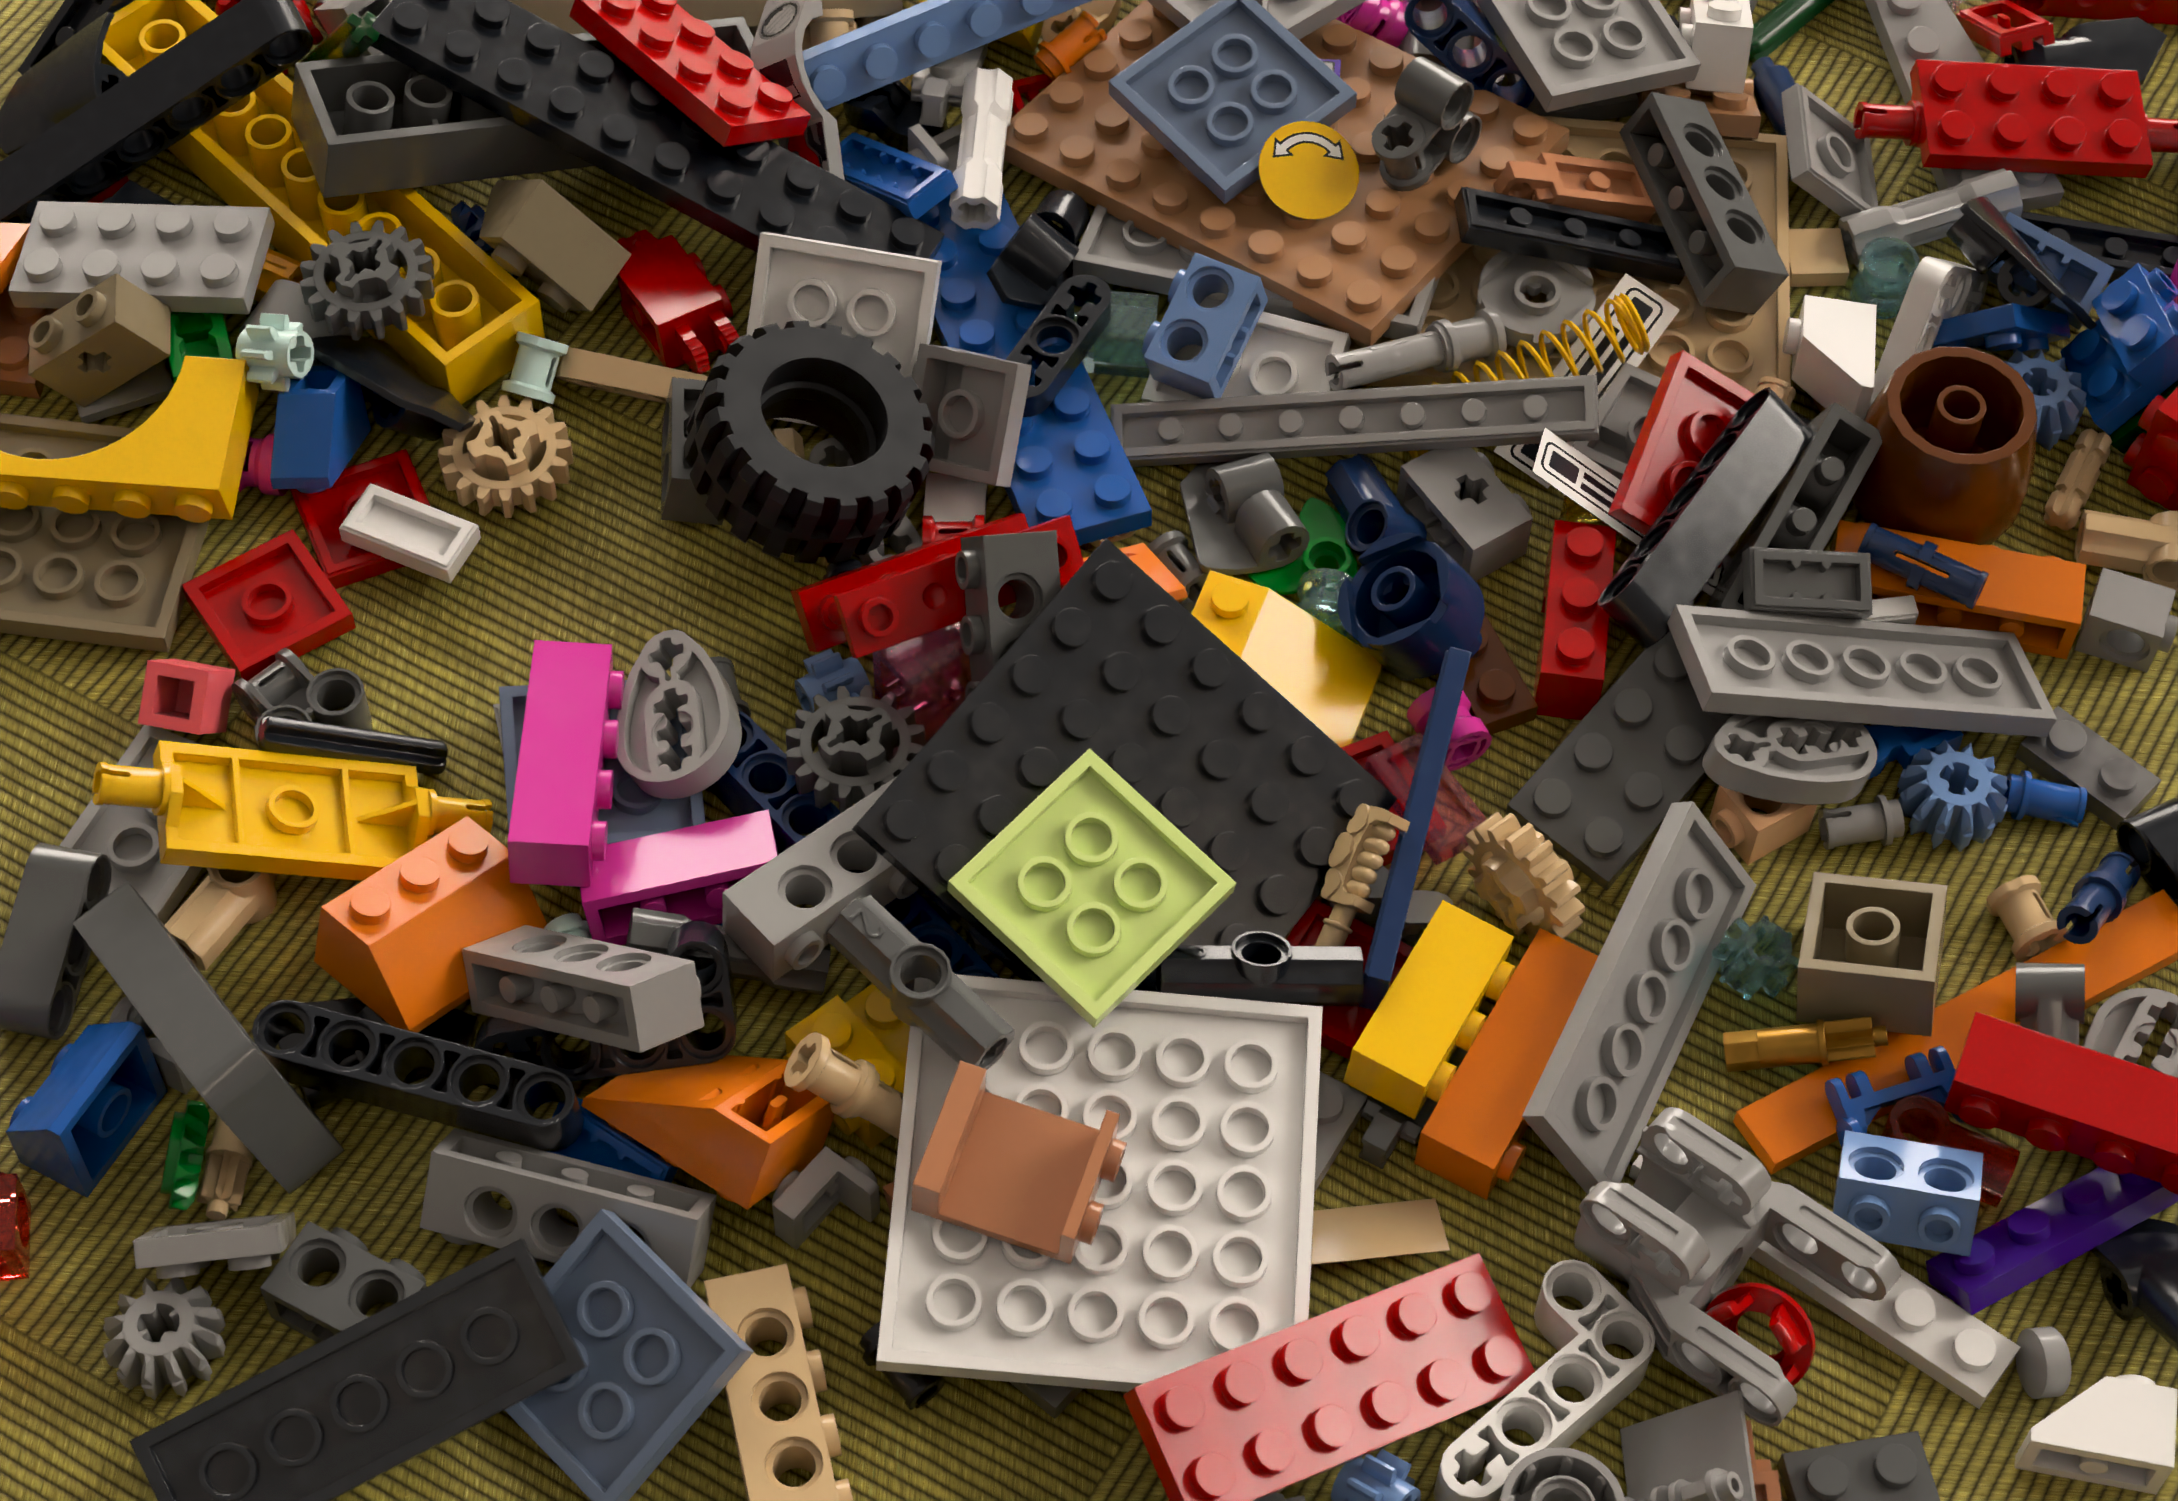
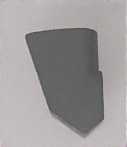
M1261 453L1231 462L1198 463L1180 483V492L1198 566L1202 572L1209 574L1210 570L1225 575L1262 572L1294 562L1307 549L1310 541L1309 532L1284 497L1282 476L1278 465L1270 454Z

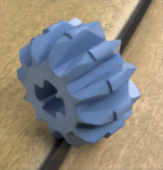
M2041 349L2031 359L2016 350L2008 361L2003 362L2020 373L2033 393L2037 414L2036 442L2050 451L2054 444L2058 443L2059 439L2068 440L2070 435L2075 432L2080 420L2079 417L2082 416L2085 409L2087 393L2081 390V373L2065 372V357L2051 362L2045 360Z
M1945 739L1940 745L1936 746L1934 752L1921 747L1920 751L1913 756L1911 764L1902 771L1897 787L1899 788L1898 793L1900 797L1898 801L1901 805L1903 816L1911 818L1909 823L1910 835L1922 832L1931 834L1933 849L1940 845L1944 839L1950 840L1959 852L1969 845L1971 839L1983 844L1992 835L1998 822H2002L2007 811V798L2004 797L2008 788L2007 776L1993 773L1995 769L1994 756L1983 759L1974 757L1971 743L1964 747L1961 752H1955Z

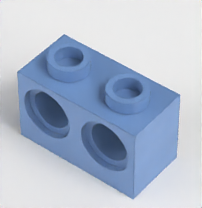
M1195 252L1187 270L1180 269L1176 273L1168 293L1170 304L1162 321L1153 322L1148 329L1143 342L1142 353L1154 380L1202 399L1221 398L1268 302V298L1261 277ZM1224 293L1227 295L1225 301L1217 307L1205 308L1200 306L1204 298L1210 294ZM1198 345L1202 347L1199 354L1193 359L1187 361L1175 359L1176 353L1184 346Z
M1845 1130L1833 1213L1876 1241L1970 1257L1980 1204L1983 1153Z

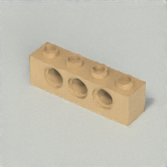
M787 1263L704 1281L707 1305L751 1349L758 1343L768 1340L777 1341L784 1345L780 1352L772 1356H759L752 1353L724 1387L747 1500L853 1501L848 1478L835 1481L830 1458L842 1455L834 1413L820 1416L816 1393L827 1391L820 1350L806 1351L802 1330L813 1327L806 1287L792 1288ZM778 1404H789L799 1410L792 1418L785 1421H774L764 1415L768 1409ZM800 1468L813 1474L809 1482L798 1487L785 1486L778 1481V1478L790 1469Z

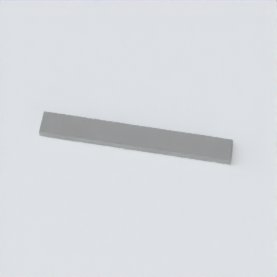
M1596 375L1111 404V424L1132 467L1231 462L1261 453H1268L1274 459L1358 453L1538 444L1541 441L1544 428H1547L1565 442L1599 440L1598 384Z

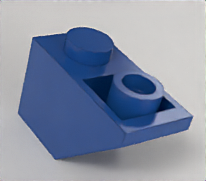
M328 365L312 366L302 380L290 379L289 391H280L278 393L270 474L273 489H297L301 493L310 494L321 492L333 486L371 431L360 383Z

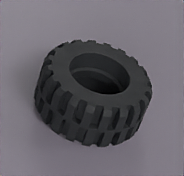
M789 321L784 329H780L777 323L755 329L752 336L750 334L740 336L731 343L725 355L719 356L711 369L691 414L686 429L689 435L684 444L685 460L690 467H693L689 476L695 490L699 495L707 494L708 499L705 506L718 522L725 519L732 525L730 530L732 535L745 544L748 539L763 546L761 552L776 558H780L782 553L794 555V562L816 564L819 557H825L827 563L850 560L854 552L856 555H865L878 548L882 539L890 538L902 522L930 470L929 463L934 455L935 438L931 432L934 424L930 410L926 403L919 404L922 392L912 376L905 378L899 372L902 367L900 362L889 352L882 355L872 348L873 341L860 334H857L856 338H852L841 333L842 327L823 323L820 328L810 327L809 321ZM792 418L809 422L822 428L842 444L854 465L829 467L798 457L775 438L765 420Z

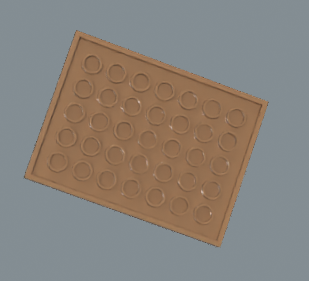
M1144 0L1106 34L1107 39L1103 43H1100L1082 60L1070 67L1071 73L1066 74L1063 72L1011 118V124L1007 128L1004 160L1060 189L1076 193L1085 202L1095 207L1099 204L1107 208V213L1124 222L1128 220L1133 221L1134 227L1157 239H1160L1161 236L1166 238L1167 244L1179 249L1180 245L1194 253L1202 254L1261 277L1264 288L1292 301L1293 308L1340 332L1348 333L1351 338L1367 346H1372L1391 327V320L1397 314L1403 315L1413 305L1416 295L1434 277L1436 281L1472 245L1462 243L1460 240L1454 201L1461 187L1496 193L1493 183L1495 180L1497 181L1508 160L1521 162L1537 160L1541 152L1561 155L1568 148L1570 129L1487 90H1474V97L1469 111L1480 117L1482 120V130L1471 153L1457 164L1444 159L1431 174L1428 181L1420 188L1412 191L1391 189L1383 182L1380 174L1381 159L1374 151L1371 142L1372 132L1376 125L1397 104L1394 92L1398 79L1406 66L1417 57L1334 19L1299 41L1319 59L1341 60L1340 78L1357 93L1356 107L1329 126L1345 138L1356 155L1359 165V183L1354 197L1344 209L1335 215L1316 220L1302 219L1286 213L1275 205L1266 194L1259 178L1224 204L1109 95L1108 81L1180 30L1177 25L1147 0Z

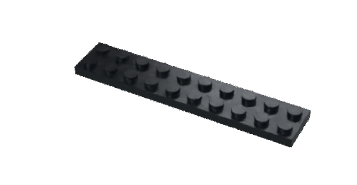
M391 0L372 25L380 33L378 40L371 45L373 48L758 253L759 238L762 232L933 259L941 247L944 233L918 219L906 217L894 206L770 140L723 147L624 62L508 0Z

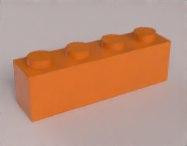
M1839 520L1829 551L1858 552L1861 542L1872 523H1854ZM1883 528L1921 545H1924L1926 541L1939 545L1937 552L1981 572L1985 571L1989 573V576L1974 608L1969 609L1966 605L1920 586L1918 591L1906 586L1907 579L1871 564L1872 600L1913 595L1919 611L1915 625L2015 633L2024 652L2067 659L2081 626L2086 564L2065 561L2055 556H2037L2004 550L1994 545H1976ZM1896 554V557H1899L1912 564L1918 565L1939 576H1942L1944 578L1949 577V575L1925 566L1902 554Z
M1539 928L1420 1132L1414 1164L1485 1200L1489 1197L1499 1178L1508 1183L1512 1180L1527 1149V1146L1519 1143L1529 1126L1522 1115L1598 958L1597 955Z

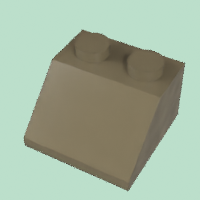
M542 179L498 180L491 189L479 237L494 249L491 254L492 259L502 268L516 276H521L524 273L540 286L536 291L538 297L561 313H566L567 310L592 312L632 254Z

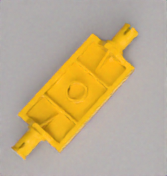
M159 740L153 754V768L107 764V762H98L92 784V793H96L92 798L94 805L108 804L152 809L153 814L157 816L160 864L363 881L425 843L433 835H438L467 816L488 833H491L493 824V811H489L492 807V802L489 799L473 800L437 796L434 789L418 787L416 766Z

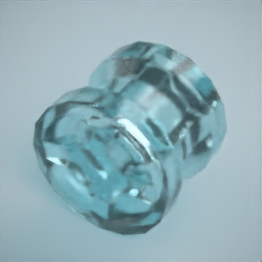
M1318 568L1305 572L1299 579L1297 596L1301 602L1296 606L1349 638L1351 634L1344 629L1339 618L1338 595L1345 577L1350 581L1353 578L1344 572L1329 568Z

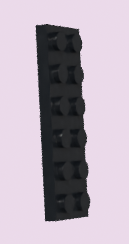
M521 1238L129 1442L158 1501H332L588 1366L525 1240Z

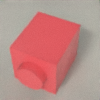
M180 659L147 660L138 724L197 735L226 732L232 696L231 685L234 683L236 669Z

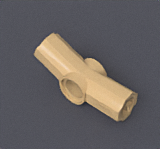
M2084 509L2075 541L2074 560H2076V563L2143 574L2144 580L2175 589L2178 592V511L2160 512L2149 520Z
M207 868L209 875L164 925L198 970L206 971L246 924L261 921L272 913L277 904L278 895L274 884L277 876L276 873Z

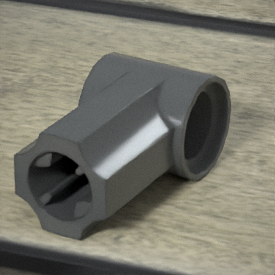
M2016 962L2015 1022H2021L2020 1026L2079 1045V1024H2084L2085 964Z

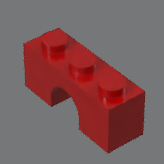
M1563 520L1554 521L1545 567L1541 612L1544 613V621L1536 662L1533 693L1534 701L1538 705L1536 715L1582 720L1600 700L1605 676L1609 615L1599 606L1598 600L1613 578L1616 530L1610 526Z

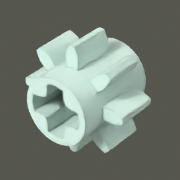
M261 313L260 325L247 324L237 339L235 351L236 359L246 360L249 366L246 380L248 382L260 383L262 390L285 392L289 391L290 379L302 380L310 371L314 360L313 342L311 337L302 331L304 325L299 322H290L287 314Z

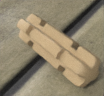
M2090 428L2080 433L2074 445L2076 450L2071 452L2056 482L2055 488L2057 490L2051 493L2045 505L2046 513L2043 518L2050 527L2057 526L2063 531L2075 527L2082 513L2080 508L2085 506L2101 473L2099 468L2105 465L2111 452L2110 445L2112 440L2106 432L2098 433Z

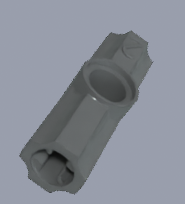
M871 895L862 899L856 898L840 912L833 926L827 931L828 942L890 999L891 1009L896 1017L909 1026L919 1027L958 1065L961 1060L988 1070L1001 1058L1005 1049L1014 1040L1015 1030L952 972L950 960L946 954L932 944L920 942ZM925 978L934 982L936 987L930 991L920 993L911 991L905 987V984L912 979Z

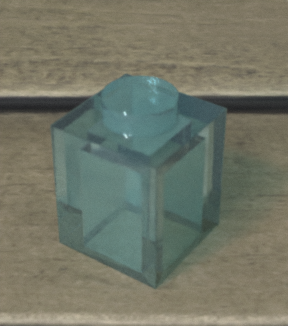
M1111 291V320L1082 360L1087 373L1138 378L1149 377L1150 371L1144 360L1142 346L1148 329L1153 322L1158 321L1159 295ZM1074 312V321L1076 323L1078 312Z

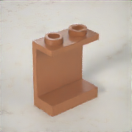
M960 1060L912 1184L911 1210L1071 1264L1079 1241L1092 1245L1105 1206L1094 1201L1101 1180L1104 1179L1114 1183L1124 1157L1127 1142L1116 1139L1120 1114L1106 1110L1099 1130L986 1092L987 1069Z

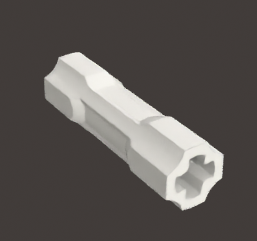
M977 67L964 78L961 103L963 118L957 168L953 172L958 189L950 194L949 206L952 208L950 220L965 230L969 228L988 230L1000 221L1003 196L1002 171L1007 128L1011 124L1014 92L1012 91L1013 78L999 68L987 70Z

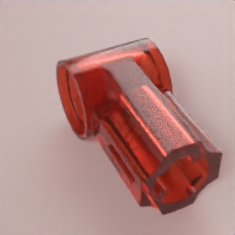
M1915 1095L1899 1100L1892 1108L1879 1136L1911 1141L1903 1135V1133H1908L1919 1138L1922 1143L1983 1153L1980 1201L1997 1208L2013 1176L2021 1151L1951 1122L1944 1108L1931 1098Z

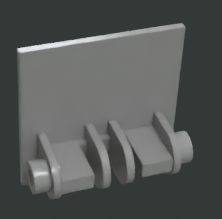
M1736 1390L1620 1429L1627 1497H1624L1625 1501H1756L1742 1391Z

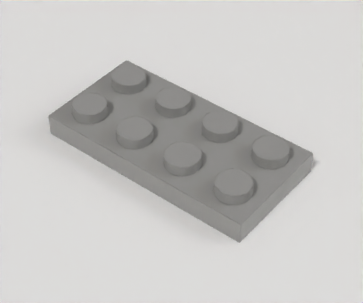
M38 201L8 293L14 307L60 309L76 299L83 291L97 286L117 273L169 306L171 312L249 314L275 227V221L270 207Z

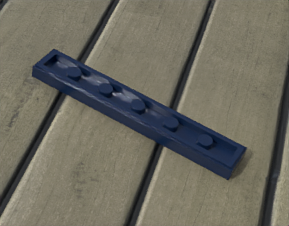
M1450 646L1449 651L1446 650L1403 814V819L1411 823L1407 832L1399 830L1363 973L1362 1003H1359L1358 1006L1361 1008L1376 1011L1389 988L1472 654L1470 651Z

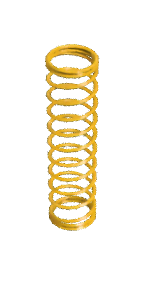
M1620 292L1619 296L1615 295L1613 300L1608 298L1604 304L1606 324L1595 311L1585 309L1582 315L1584 334L1572 321L1564 319L1560 328L1563 346L1551 332L1542 329L1539 334L1541 356L1532 345L1520 340L1517 344V357L1520 368L1506 352L1500 350L1495 355V366L1498 379L1505 380L1500 356H1502L1519 379H1530L1522 352V346H1524L1535 358L1546 378L1554 377L1544 343V335H1546L1564 358L1573 376H1580L1567 339L1566 325H1568L1585 346L1598 373L1603 374L1604 369L1590 334L1588 314L1596 320L1608 337L1619 361L1625 363L1626 358L1620 348L1611 321L1610 304L1613 305L1620 326L1636 353L1643 355L1644 352L1648 353L1650 349L1649 338L1632 301L1626 294ZM1476 360L1473 366L1475 382H1481L1479 366L1485 371L1491 381H1498L1497 377L1485 363ZM1453 372L1451 383H1457V377L1463 383L1470 382L1462 373ZM1432 381L1431 385L1439 383ZM1428 450L1408 452L1415 459L1428 452Z

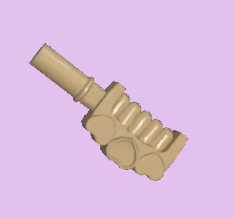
M1363 803L1358 806L1354 817L1347 824V832H1343L1338 836L1334 848L1329 855L1328 863L1332 868L1325 875V884L1321 890V897L1335 905L1329 919H1323L1324 926L1315 946H1344L1348 935L1353 933L1350 926L1356 912L1362 914L1372 913L1375 904L1365 900V898H1368L1371 894L1369 884H1374L1377 880L1375 870L1383 866L1384 860L1381 856L1389 852L1390 845L1387 841L1395 838L1396 830L1407 832L1411 822L1380 807L1369 806Z

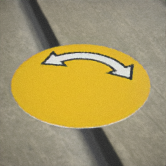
M1299 121L1282 126L1267 139L1260 153L1259 176L1266 194L1275 205L1292 216L1310 220L1327 218L1344 209L1355 195L1359 183V165L1356 155L1345 138L1326 125L1311 121Z

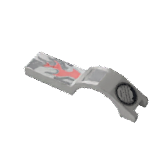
M768 0L766 1L751 47L753 67L771 82L788 89L793 95V100L811 114L804 134L779 138V146L845 180L837 119L825 110L812 90L805 71L802 52L806 27L811 20L823 16L822 1Z

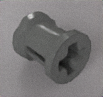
M1169 531L1157 537L1147 547L1186 588L1188 598L1180 604L1187 611H1192L1208 573H1204L1199 569L1196 558L1188 550L1189 541L1180 531Z

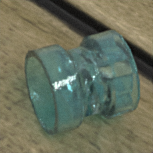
M1880 237L1868 242L1861 252L1858 272L1851 286L1850 298L1852 302L1877 305L1876 319L1896 317L1912 276L1919 265L1920 259L1916 250L1909 243L1893 237Z

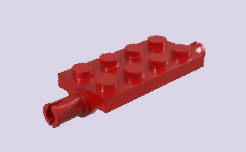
M1916 59L1910 71L1912 96L1906 105L1859 102L1853 119V129H1856L1854 136L1856 139L1903 140L1906 146L1920 148L1922 166L1925 168L1996 171L2004 168L2006 171L2011 170L2012 172L2146 178L2153 167L2151 152L2178 153V119L2148 118L2144 112L2138 71Z

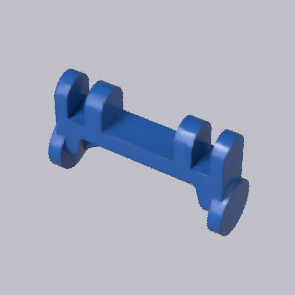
M1943 1046L1931 1048L1928 1052L1929 1062L1922 1052L1906 1056L1905 1068L1910 1081L1875 1092L1867 1075L1862 1070L1846 1075L1847 1090L1839 1078L1827 1080L1825 1082V1093L1837 1120L1836 1130L1841 1147L1845 1130L1867 1134V1127L1881 1108L1917 1097L1940 1104L1944 1108L1956 1071L1947 1050ZM1951 1113L1959 1123H1965L1958 1115Z

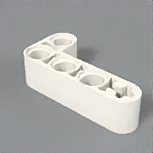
M1574 1259L1560 1261L1551 1266L1544 1275L1534 1318L1540 1333L1559 1352L1449 1445L1442 1456L1433 1492L1435 1501H1499L1505 1480L1518 1462L1539 1450L1555 1447L1568 1448L1634 1391L1643 1380L1655 1344L1653 1327L1615 1287L1586 1262ZM1565 1295L1574 1297L1581 1302L1584 1308L1580 1310L1565 1309L1554 1298ZM1608 1344L1622 1345L1629 1349L1634 1357L1631 1359L1615 1358L1606 1351L1604 1346ZM1561 1386L1575 1388L1582 1393L1585 1400L1575 1403L1565 1401L1557 1395L1554 1389ZM1510 1429H1520L1530 1434L1536 1443L1531 1446L1515 1445L1506 1438L1503 1432ZM1486 1459L1488 1465L1480 1485L1472 1479L1482 1472ZM1457 1477H1458L1461 1481H1463L1465 1484L1462 1485L1461 1483H1459V1482L1457 1481Z

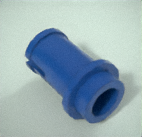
M2022 770L2019 775L2011 773L2007 775L2008 788L2004 797L2007 798L2006 804L2008 805L2006 812H2010L2012 819L2020 821L2026 815L2069 824V826L2076 828L2082 822L2087 805L2086 788L2033 779L2032 773L2026 770Z

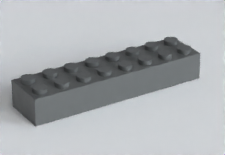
M743 16L704 20V22L713 27L715 35L732 50L741 52L751 59V47L754 37ZM590 33L572 34L620 60ZM387 54L295 63L291 118L323 198L594 166Z

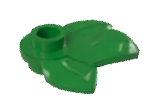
M1310 497L1302 507L1299 519L1309 532L1310 541L1307 549L1303 551L1299 558L1288 565L1262 572L1248 573V578L1254 584L1270 588L1279 595H1290L1308 590L1314 594L1331 596L1339 594L1345 577L1352 581L1357 573V561L1346 544V523L1332 507L1317 498ZM1320 568H1329V569H1331V570H1333V571H1322V570H1319V569H1320Z

